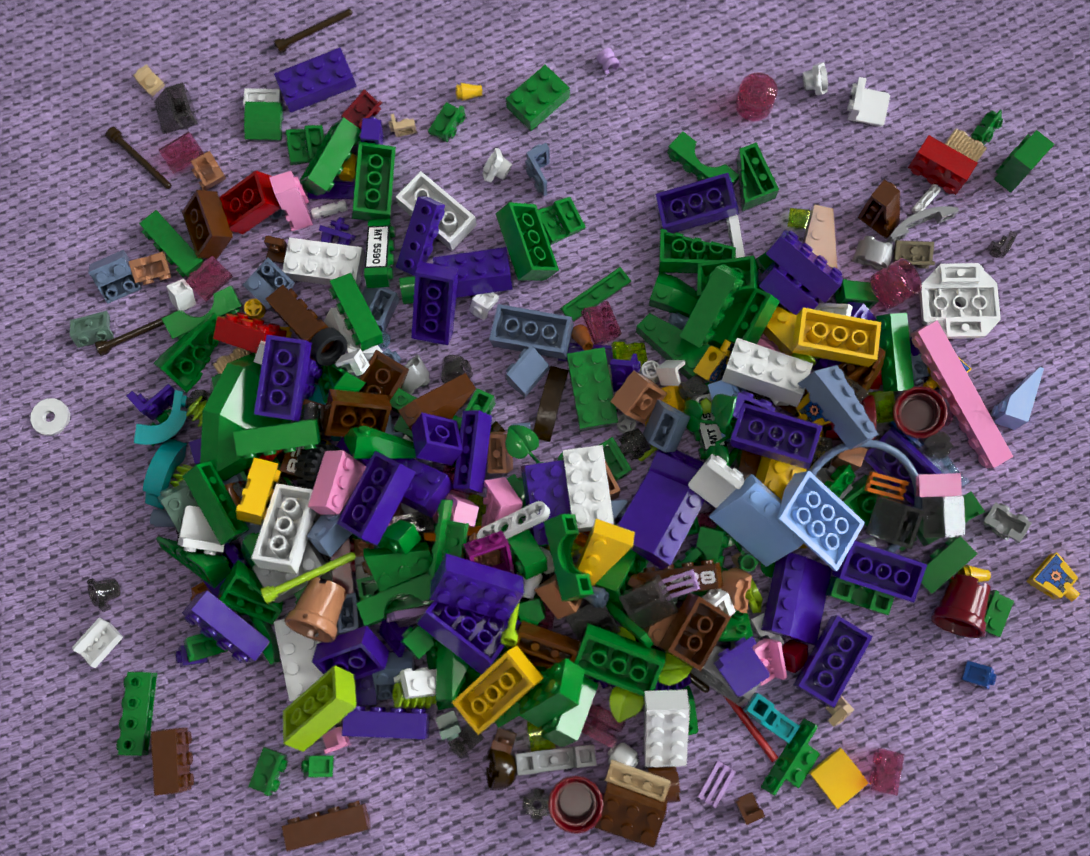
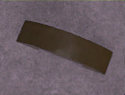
M550 366L533 432L540 440L551 441L569 370Z

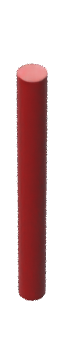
M724 697L771 762L777 760L778 756L743 711L742 707Z

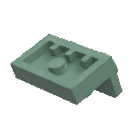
M107 311L70 320V337L77 348L95 344V342L100 340L114 339V335L110 330V315Z

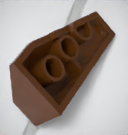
M464 373L413 400L399 409L398 412L411 432V427L421 413L453 419L457 411L474 393L476 387L467 374Z

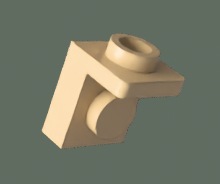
M147 64L139 68L133 75L138 84L152 97L166 86Z
M390 114L392 120L388 121L390 131L395 132L396 137L417 133L414 118L396 122L394 114Z
M840 696L835 708L826 707L827 711L832 715L828 721L833 727L842 723L854 711L852 706L842 696Z

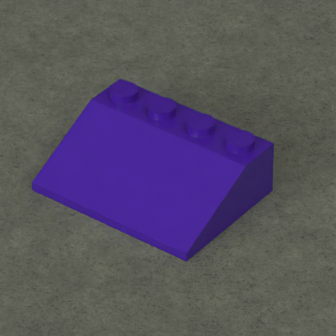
M649 470L617 526L635 532L631 550L658 568L663 569L671 565L705 499L689 487Z
M792 552L777 560L761 630L815 645L818 640L827 596L825 594L832 568Z
M434 601L420 618L417 625L482 675L505 646L500 640L502 632L507 628L508 621ZM518 620L516 622L515 630L521 624V622Z

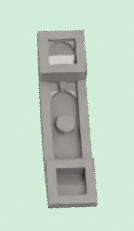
M942 206L920 211L904 220L893 231L887 242L892 244L895 240L905 238L909 233V228L935 218L937 224L955 217L959 209L958 207Z
M594 744L515 754L517 776L596 766Z

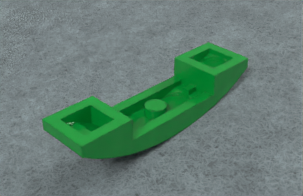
M237 611L238 615H246L242 612ZM249 616L259 633L270 641L263 650L264 656L270 665L278 664L280 662L279 647L270 623Z

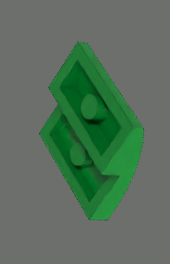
M246 101L244 112L245 139L282 140V102Z
M304 125V129H286L285 136L290 165L310 163L324 139L323 125Z
M571 197L554 201L552 206L538 210L550 245L586 229Z

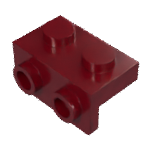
M364 89L340 117L346 118L360 129L362 128L363 118L368 119L371 115L375 117L380 112L381 108L379 106L382 104V101H377Z

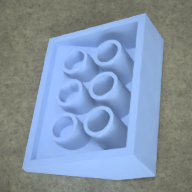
M810 471L793 475L784 490L777 517L786 528L834 571L839 569L865 523Z
M753 474L744 481L739 490L736 489L709 515L716 524L766 567L803 544L798 537L777 519L782 500Z

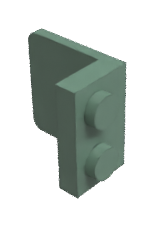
M184 479L178 483L179 486L173 489L169 487L161 491V495L157 497L179 533L185 507L188 505L199 507Z

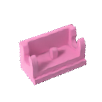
M961 473L916 476V496H962Z

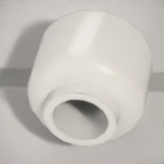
M624 742L617 746L614 744L608 751L610 756L608 760L609 765L611 760L635 768L639 762L637 752Z

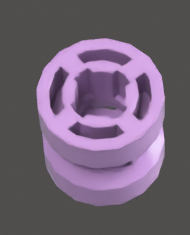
M611 48L602 50L596 57L598 63L602 64L605 74L610 73L608 71L609 67L617 70L620 66V62L617 58H614Z

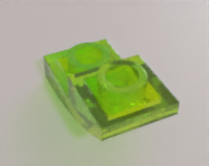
M790 208L787 226L806 229L811 210Z

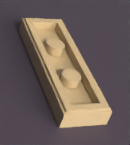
M611 760L605 778L607 782L662 802L665 801L671 783L668 779Z

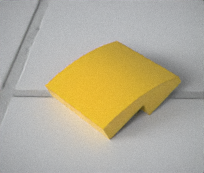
M841 747L809 772L816 784L824 791L837 809L869 784Z

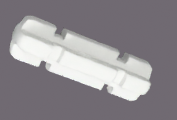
M933 184L914 205L912 212L916 214L923 211L938 195L941 188Z
M345 200L338 201V204L331 203L323 205L321 208H312L311 213L314 219H318L322 215L325 217L336 214L338 211H347V204Z

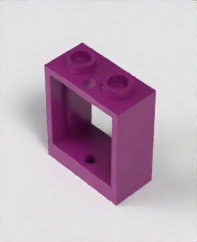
M502 531L463 544L466 559L475 562L474 557L500 548L503 563L492 567L515 574L509 542Z

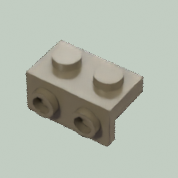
M895 240L893 263L899 264L898 267L910 268V265H917V268L928 269L929 265H935V261H933L934 242Z

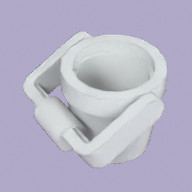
M824 62L818 63L812 67V70L802 73L805 91L815 90L816 95L828 92V78Z
M495 148L483 168L484 180L490 183L495 176L504 180L512 167V163L502 156V152L498 148Z

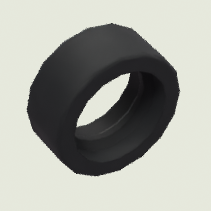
M335 328L320 330L310 341L312 343L310 355L322 366L335 364L347 350L346 338ZM335 340L333 346L328 351L321 353L326 344Z

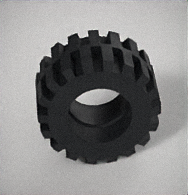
M316 444V448L304 450L303 448L301 455L297 456V463H295L296 481L301 483L300 487L313 490L325 451H340L341 449L335 447V445Z

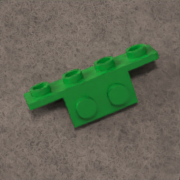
M441 500L438 506L439 519L435 526L436 540L432 547L433 561L429 568L430 581L433 579L445 554L464 559L465 550L463 544L467 540L469 523L450 520L453 500Z
M805 718L799 724L800 727L791 742L787 743L761 785L762 789L773 796L777 794L785 779L799 789L820 755L818 751L808 744L818 726Z

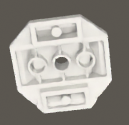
M979 263L940 264L919 286L922 324L926 325L938 320L948 339L984 338L1001 320L997 283L984 271V268ZM955 302L960 303L961 307L956 306Z

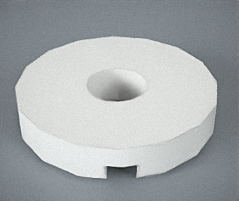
M47 398L34 406L30 421L38 433L54 436L61 433L68 425L70 412L62 401L55 398ZM53 412L55 414L54 420L47 422V414Z

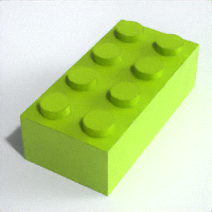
M334 665L283 710V744L304 752L349 712L353 711L356 707L354 674Z

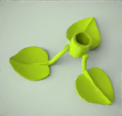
M611 626L605 629L636 641L635 637L623 627ZM665 652V664L658 681L663 685H674L685 679L693 667ZM616 686L610 694L611 712L618 723L637 715L644 706L643 696Z

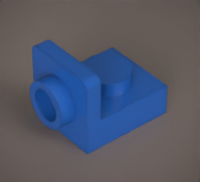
M967 660L962 680L989 690L991 685H995L997 674H994L992 667Z

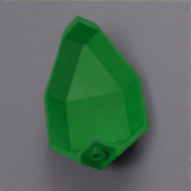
M251 353L227 363L203 409L200 464L211 461L222 481H226L247 469L254 460V457L244 459L243 455L237 456L234 431L292 421L254 414L262 367L261 364L254 362L256 353ZM263 452L255 453V458H259L263 454Z

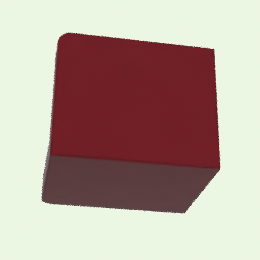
M789 640L782 646L786 670L793 673L798 672L808 659V645Z

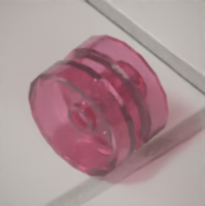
M591 704L587 716L592 718L591 722L585 720L581 732L614 749L618 739L608 730L610 728L616 732H622L626 722L618 723L612 712Z

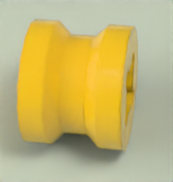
M249 299L244 305V311L251 319H261L264 317L266 309L258 299Z

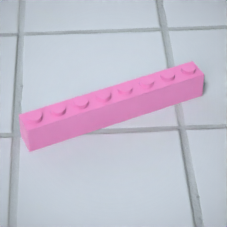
M938 320L930 322L910 333L912 343L922 354V361L931 370V377L941 388V395L947 399L950 411L957 417L960 429L966 433L969 445L976 451L979 463L985 468H995L1012 458L1013 455Z

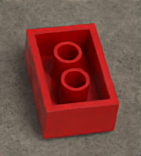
M928 135L908 168L911 169L913 174L925 177L930 184H937L946 193L956 195L967 182L978 162Z
M256 170L219 197L231 231L244 234L281 209L269 178L272 177L271 175Z
M237 313V315L226 314V316L217 317L213 339L257 353L261 340L266 341V335L286 337L287 330L281 329L278 324H266L264 320L259 318L250 319L248 318L249 315L244 313Z

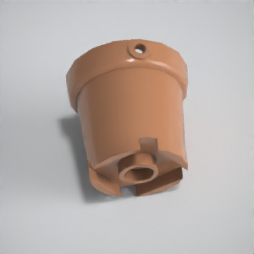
M315 577L308 581L293 610L289 611L284 621L291 630L304 637L330 643L336 639L338 632L336 626L347 593H345L346 590L340 585L329 580L326 583H319L321 578Z

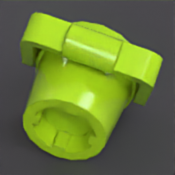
M752 578L751 588L747 590L745 598L749 600L748 605L752 613H761L763 598Z

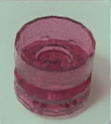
M752 73L742 80L735 102L736 110L741 117L749 121H761L771 113L778 93L777 84L773 78L763 73Z
M904 258L896 260L887 268H883L871 276L872 290L877 299L887 308H894L898 304L903 303L905 299H911L922 291V282L918 272Z

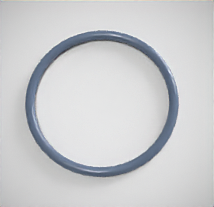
M870 440L860 447L876 448L894 456L908 471L913 483L915 499L911 519L901 536L893 544L885 548V550L895 552L910 538L921 515L923 497L916 496V476H918V473L910 460L898 449L881 441ZM845 443L833 447L824 453L809 471L816 476L827 461L837 454L849 450Z

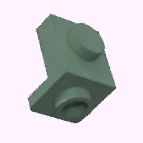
M454 710L435 718L442 740L447 738L450 741L459 737L458 733L461 732V727Z

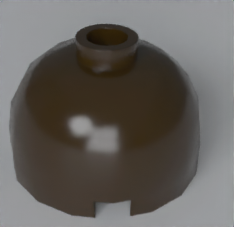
M489 748L486 760H490L489 768L486 767L488 787L491 790L506 789L512 785L517 775L515 756L512 752L508 754L504 751Z

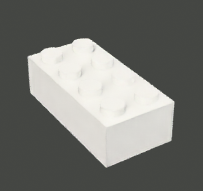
M420 171L396 196L398 206L412 216L418 197L427 196L445 204V214L443 219L440 220L439 232L436 238L453 251L477 226L476 218Z
M289 238L282 271L292 280L330 285V280L351 273L359 287L365 252L362 247Z
M737 338L722 381L797 407L805 388L801 389L798 383L810 374L813 363Z
M603 445L563 450L571 514H575L579 533L591 531L596 519L614 525Z
M276 483L252 555V560L257 567L293 574L298 573L308 541L307 535L312 528L316 512L308 507L312 489Z
M285 619L274 621V627L289 701H294L323 676L321 671L312 663L316 646L320 641L296 633L285 624Z
M687 690L645 691L643 744L645 767L687 766L690 710Z

